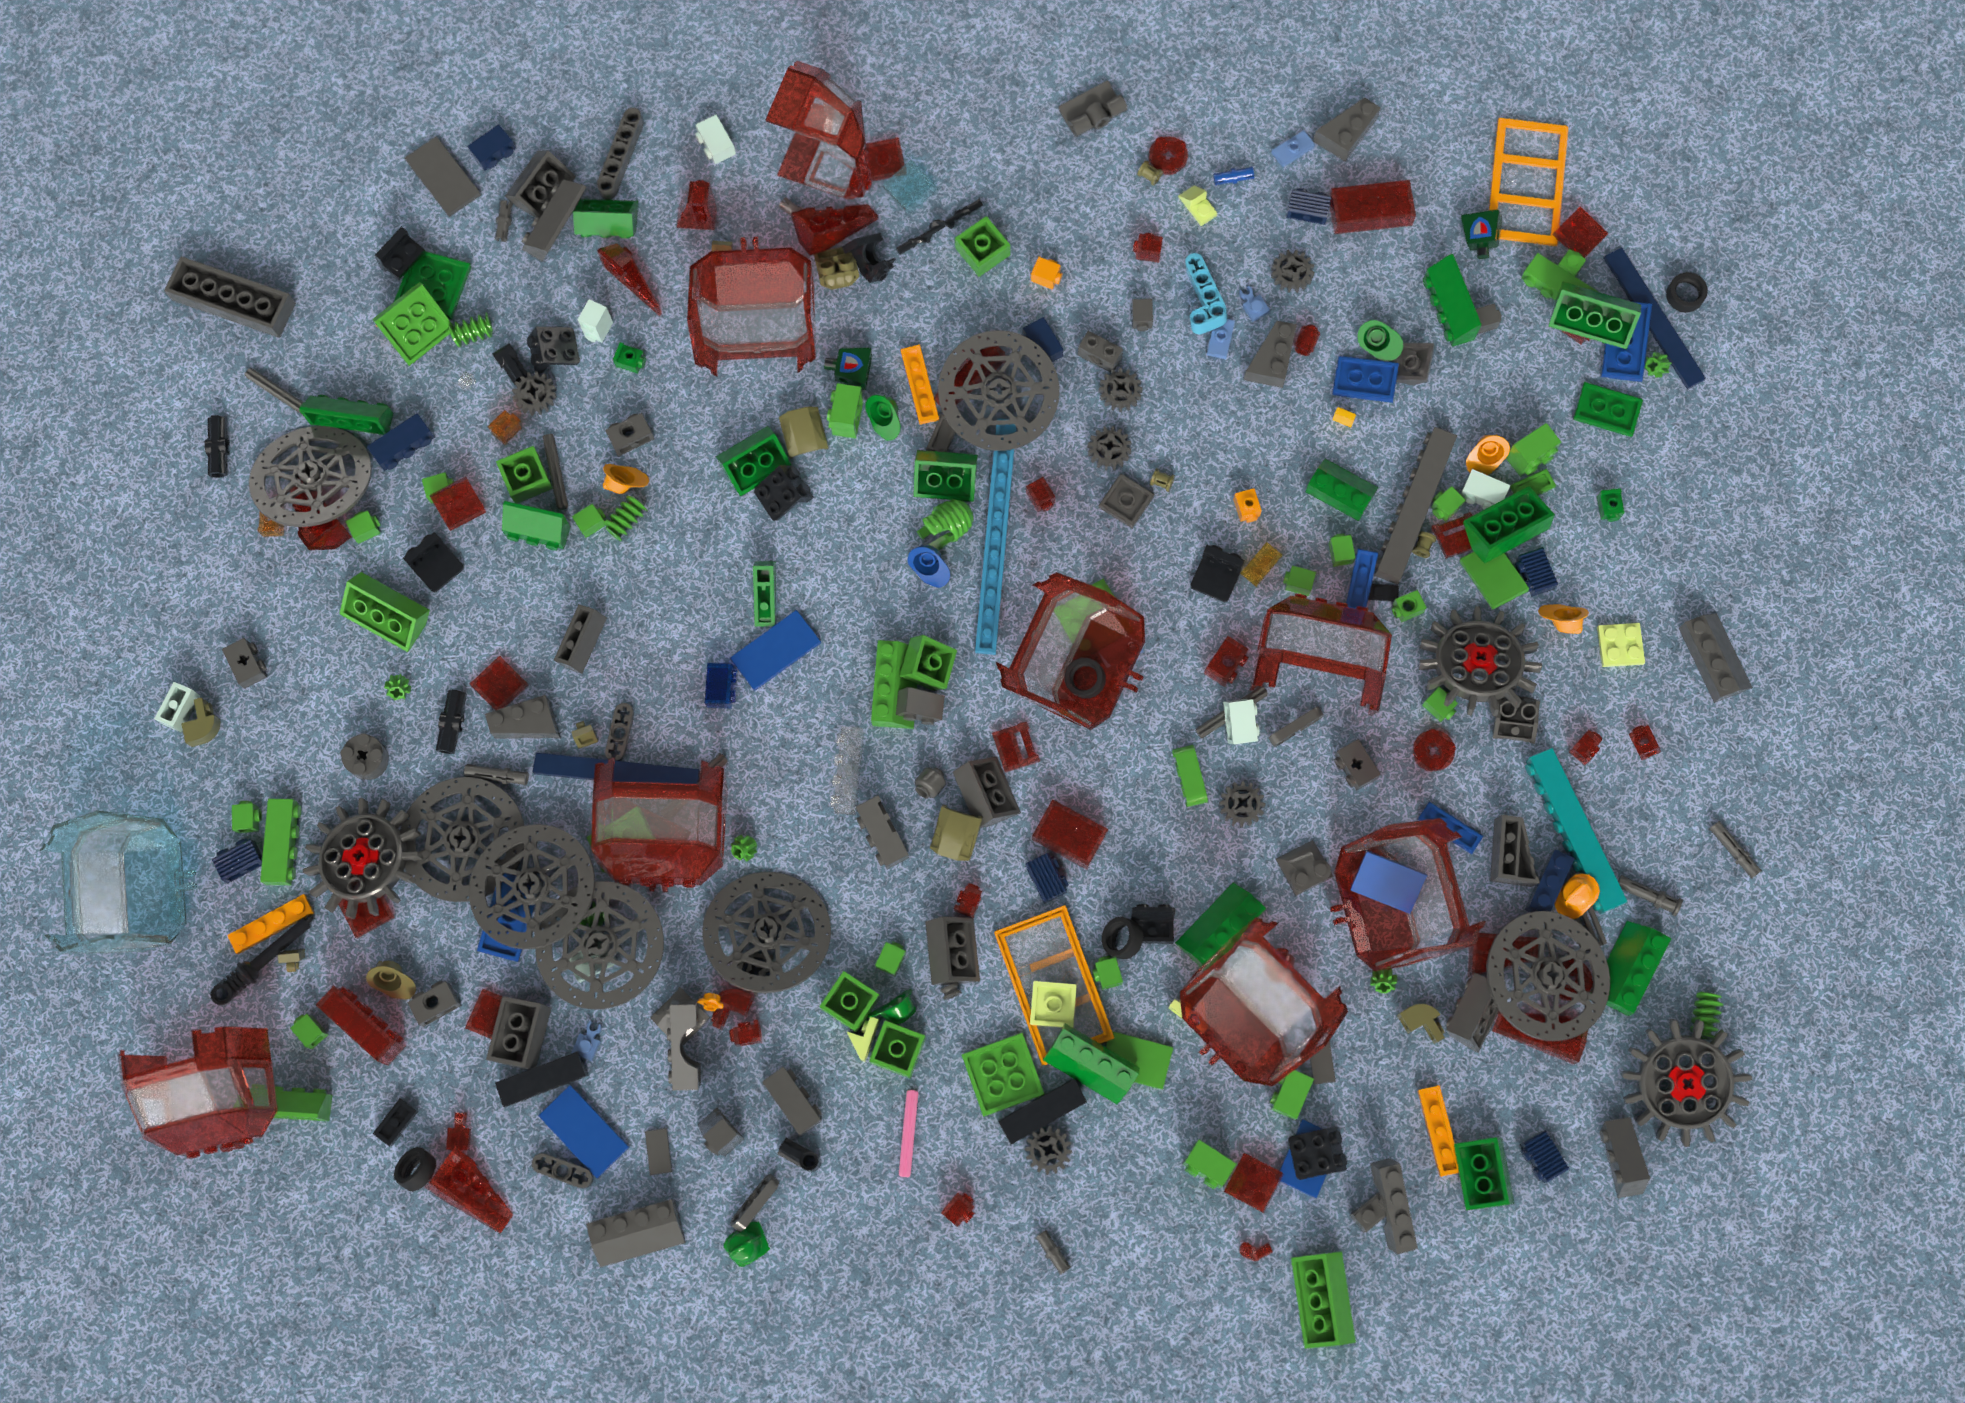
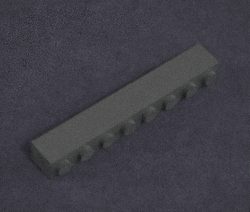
M1434 427L1432 433L1427 432L1423 442L1427 446L1425 451L1420 450L1416 460L1420 462L1418 468H1413L1409 479L1413 481L1411 486L1406 485L1402 495L1405 501L1403 504L1399 503L1395 515H1398V519L1396 522L1392 521L1388 533H1391L1389 540L1385 539L1381 551L1384 552L1382 558H1377L1375 566L1377 570L1376 577L1397 585L1399 584L1458 435Z

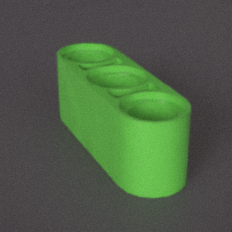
M1194 745L1172 749L1173 757L1176 758L1175 766L1178 777H1181L1180 785L1183 796L1186 797L1187 801L1185 802L1186 807L1208 803Z

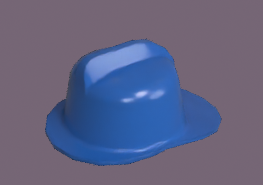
M921 545L910 551L907 558L908 564L924 583L941 588L949 582L951 576L950 569L941 558V553L937 548L930 545Z

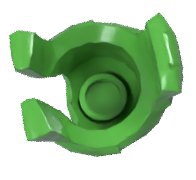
M955 499L946 501L933 507L932 514L922 519L924 526L916 532L922 539H925L930 534L935 536L942 531L949 530V533L929 544L939 551L948 543L958 541L959 538L968 532L974 521L973 512L964 501Z

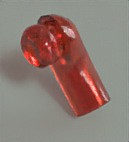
M1244 1242L1239 1248V1252L1244 1258L1254 1262L1273 1253L1268 1243L1257 1248L1248 1242Z

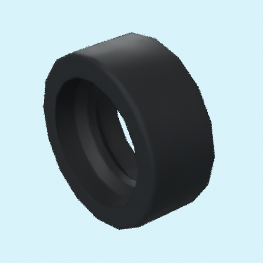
M1691 272L1680 273L1673 278L1668 286L1666 298L1673 309L1684 313L1693 312L1706 299L1708 287L1701 276ZM1680 283L1693 285L1698 291L1697 300L1686 302L1680 299L1675 291L1677 285Z
M1078 658L1068 665L1064 681L1067 688L1074 695L1080 698H1092L1103 690L1106 684V674L1104 669L1095 660ZM1083 666L1093 668L1097 674L1095 685L1088 690L1077 688L1073 681L1075 672Z
M1115 917L1110 920L1102 933L1103 949L1107 954L1120 959H1130L1135 956L1143 943L1141 926L1136 921L1125 917ZM1127 926L1129 930L1127 944L1118 950L1116 937L1118 932Z
M421 1147L410 1149L399 1159L395 1166L394 1180L408 1191L414 1192L421 1189L430 1181L437 1165L435 1157ZM419 1164L416 1171L411 1175L413 1169Z

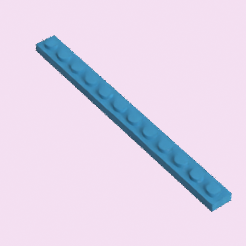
M1014 424L996 425L995 435H1008L1016 432ZM1014 449L994 451L975 647V653L996 655Z

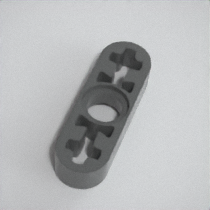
M627 703L617 705L614 710L605 749V755L608 760L622 761L625 757L634 718V710ZM624 708H627L629 715L624 717V722L628 723L627 725L616 723L617 721L621 722L622 716L619 712L623 711ZM624 728L626 731L625 736L616 738L614 736L615 730ZM612 741L623 743V745L618 744L617 750L620 752V755H616L615 758L610 753V751L615 750L616 746Z
M1319 706L1315 707L1272 734L1268 739L1273 747H1277L1296 735L1295 733L1298 730L1302 731L1323 718L1324 714Z
M540 1153L532 1160V1168L537 1173L575 1187L587 1188L593 1182V1174L588 1169L553 1156ZM545 1157V1162L553 1165V1160H555L556 1163L552 1168V1174H549L550 1168L543 1167L540 1170V1165L537 1164V1161L543 1160ZM560 1165L568 1167L569 1172L567 1176H558L557 1169ZM573 1168L577 1169L574 1173L579 1175L586 1172L588 1181L583 1182L582 1185L579 1184L580 1180L572 1177V1182L569 1181L573 1174Z
M771 1174L765 1176L733 1216L730 1225L738 1232L743 1231L779 1186V1180Z

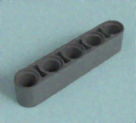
M631 107L624 112L599 175L597 187L601 197L606 200L613 199L617 195L643 129L644 122L637 108Z

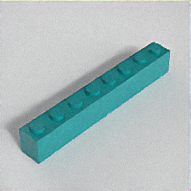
M1553 748L1529 757L1525 765L1526 771L1529 776H1533L1536 782L1534 784L1535 790L1538 795H1542L1545 801L1544 808L1548 814L1552 815L1555 821L1553 826L1558 834L1560 833L1564 840L1562 845L1567 853L1570 852L1571 856L1575 858L1572 864L1574 870L1580 874L1592 876L1599 884V897L1592 905L1594 910L1598 911L1601 915L1626 904L1628 901Z

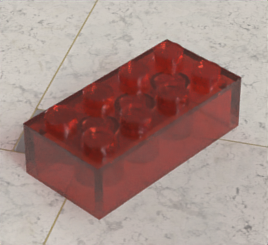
M1410 180L1331 188L1329 194L1331 196L1330 212L1334 234L1413 226L1416 217Z
M333 985L316 1006L377 1062L389 1066L406 1047L402 1043L404 1038L396 1031L393 1032L391 1029H387L388 1023L381 1017L372 1015L373 1010L368 1005L361 1003L359 1000L356 1001L358 996L350 989L347 990L343 986L339 988Z

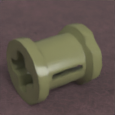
M1146 160L1139 168L1137 175L1139 177L1143 176L1151 182V185L1155 186L1161 178L1163 171L1161 169L1157 170Z
M1156 468L1150 485H1157L1169 492L1175 475H1168Z
M1419 532V540L1412 553L1428 558L1430 557L1429 551L1431 546L1436 542V537L1428 532Z

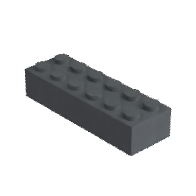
M182 256L164 289V292L172 301L280 338L296 305L290 294Z

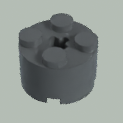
M363 733L352 737L346 742L340 752L344 767L359 779H376L385 772L388 766L389 753L386 747L371 735Z

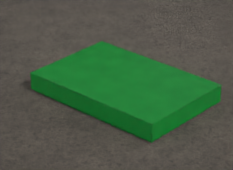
M1584 382L1573 420L1632 437L1643 399Z

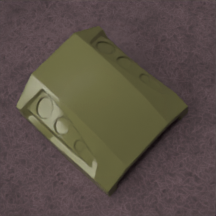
M842 247L813 252L821 286L834 290L851 286L859 278L856 260L852 253L845 254Z
M803 407L788 411L779 417L790 459L816 450L829 449L818 407Z
M942 805L930 849L936 854L950 859L970 861L983 817H975L947 808V805Z

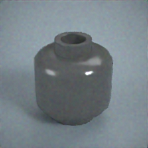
M925 768L915 779L916 792L925 799L935 798L946 785L943 777L944 773L938 768Z

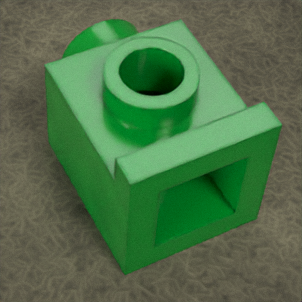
M620 342L613 357V362L618 368L638 374L640 368L643 369L646 364V357L642 350Z
M1621 488L1602 490L1597 495L1601 520L1607 519L1608 522H1614L1619 520L1625 513Z

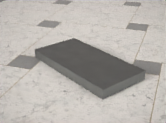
M437 136L404 158L448 217L481 196L478 189Z

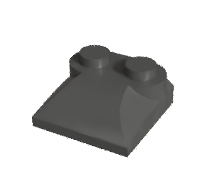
M1313 840L1275 859L1295 896L1334 877L1330 865L1324 860Z

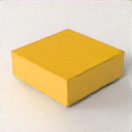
M1337 407L1332 420L1352 427L1356 414Z

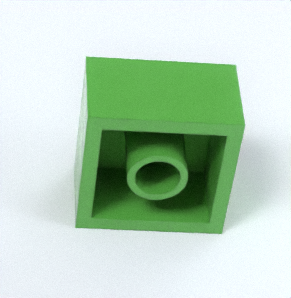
M987 216L955 237V249L978 277L1010 256V244Z
M837 383L836 390H832L831 394L832 409H828L827 414L829 428L832 430V435L856 439L864 402L862 389L858 386Z
M1545 423L1515 443L1506 459L1520 477L1524 474L1529 476L1538 469V465L1541 463L1546 465L1554 459L1553 455L1559 451L1557 448L1561 441L1549 425Z
M534 446L496 461L514 503H521L553 489Z
M925 635L912 637L909 641L900 677L932 691L947 689L957 650Z
M843 971L819 1007L822 1011L857 1033L867 1019V1015L871 1013L881 997L878 993Z
M884 1021L869 1062L872 1065L911 1079L926 1036Z
M1198 1140L1182 1165L1186 1167L1184 1171L1193 1177L1201 1176L1204 1178L1203 1183L1215 1189L1216 1187H1223L1235 1168L1236 1163L1201 1140Z

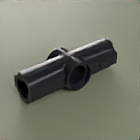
M213 415L207 421L208 438L205 439L204 447L208 456V475L214 478H222L227 476V455L230 454V451L228 452L230 442L227 438V419L225 416Z
M448 690L444 712H441L438 721L440 731L436 745L437 752L455 754L458 735L463 729L461 724L464 722L463 711L467 697L465 692Z

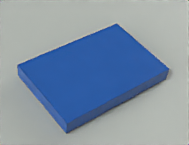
M1339 356L1332 395L1393 403L1399 363Z
M1366 850L1350 890L1411 914L1427 874Z
M1302 1119L1295 1135L1323 1128ZM1289 1147L1276 1180L1316 1199L1326 1175L1302 1180L1297 1179Z

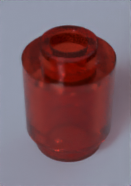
M1302 326L1295 342V351L1298 354L1309 356L1314 351L1320 337V332L1316 326Z

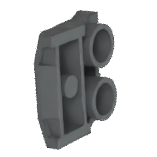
M1519 696L1522 701L1520 707L1516 709L1506 697L1497 700L1499 712L1494 719L1492 738L1535 744L1540 701Z
M681 987L651 1016L653 1022L666 1035L667 1029L670 1028V1020L666 1018V1009L670 1007L672 1000H692ZM700 1007L699 1022L697 1026L689 1029L684 1034L683 1045L710 1019Z

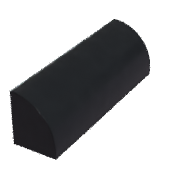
M574 1052L495 1082L503 1107H508L587 1077L588 1073L580 1054Z
M1072 1079L998 1120V1123L1012 1145L1087 1103L1076 1080Z

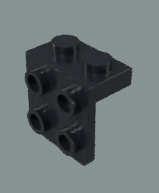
M536 326L527 337V346L531 352V365L534 367V371L539 374L543 373L549 365H577L580 362L574 330L570 327Z
M779 465L754 489L755 495L773 521H778L798 502H809L814 498L810 492V487L803 482L799 476V471L792 465Z
M435 532L426 535L418 546L409 549L403 557L405 562L433 593L439 591L464 570V565Z
M1206 545L1200 564L1190 584L1191 589L1219 601L1228 602L1245 560L1238 554L1224 552L1222 548L1216 545Z
M1138 904L1132 908L1130 919L1136 921L1142 928V944L1174 943V907L1168 904H1160L1158 907Z
M1337 1127L1293 1135L1288 1138L1297 1179L1302 1180L1347 1171V1158L1342 1150V1136Z

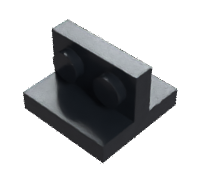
M401 226L375 254V257L383 271H388L400 280L425 253V249L410 238L408 231Z

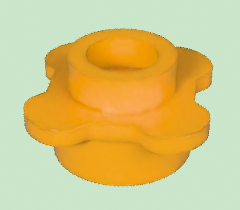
M705 993L703 999H698V1003L702 1004L707 1011H716L717 1008H723L724 1006L723 1003H720L721 997L715 993Z

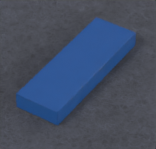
M1363 549L1357 550L1345 605L1346 610L1360 613L1366 612L1378 552Z
M1430 801L1417 819L1470 854L1474 852L1483 838V835Z

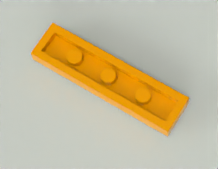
M920 345L900 349L919 425L938 421L939 416Z
M303 894L227 936L235 953L240 954L296 924L302 918L309 917L314 914V911L306 895Z
M1440 1085L1418 1090L1439 1177L1459 1173L1454 1148L1455 1143Z

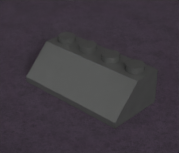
M562 180L560 185L555 184L551 191V194H553L552 199L545 201L541 208L544 211L541 217L536 216L531 225L534 229L531 234L527 232L521 241L524 243L523 251L542 262L544 261L586 189L585 185L567 180Z
M1717 613L1696 617L1684 622L1679 627V631L1714 703L1753 688Z
M673 1199L586 1223L590 1243L600 1268L685 1243L676 1202Z

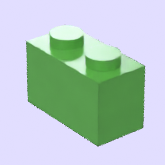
M1289 1068L1287 1072L1283 1071L1278 1081L1281 1087L1278 1092L1274 1091L1269 1102L1273 1104L1271 1110L1296 1120L1314 1079L1292 1068Z

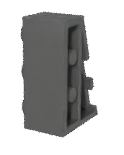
M1364 97L1317 129L1313 142L1346 162L1378 119L1381 107Z
M1276 321L1245 371V381L1283 388L1297 324Z
M546 695L485 714L490 733L495 739H561L550 700Z
M879 795L856 806L859 815L856 820L861 829L866 828L869 834L866 836V839L871 848L875 846L878 852L875 857L880 866L885 865L886 869H889L909 859V855L888 813L884 809Z
M1501 815L1494 819L1491 882L1533 887L1540 883L1539 878L1536 877L1533 865L1534 859L1531 857L1528 845L1530 843L1523 817Z
M717 1107L697 1124L702 1136L706 1140L703 1144L711 1153L717 1156H727L744 1140L742 1135Z
M1631 1118L1604 1121L1600 1130V1138L1602 1143H1605L1606 1157L1610 1164L1617 1199L1643 1194L1650 1181V1176Z

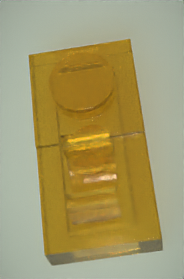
M1266 542L1240 574L1257 587L1283 555Z

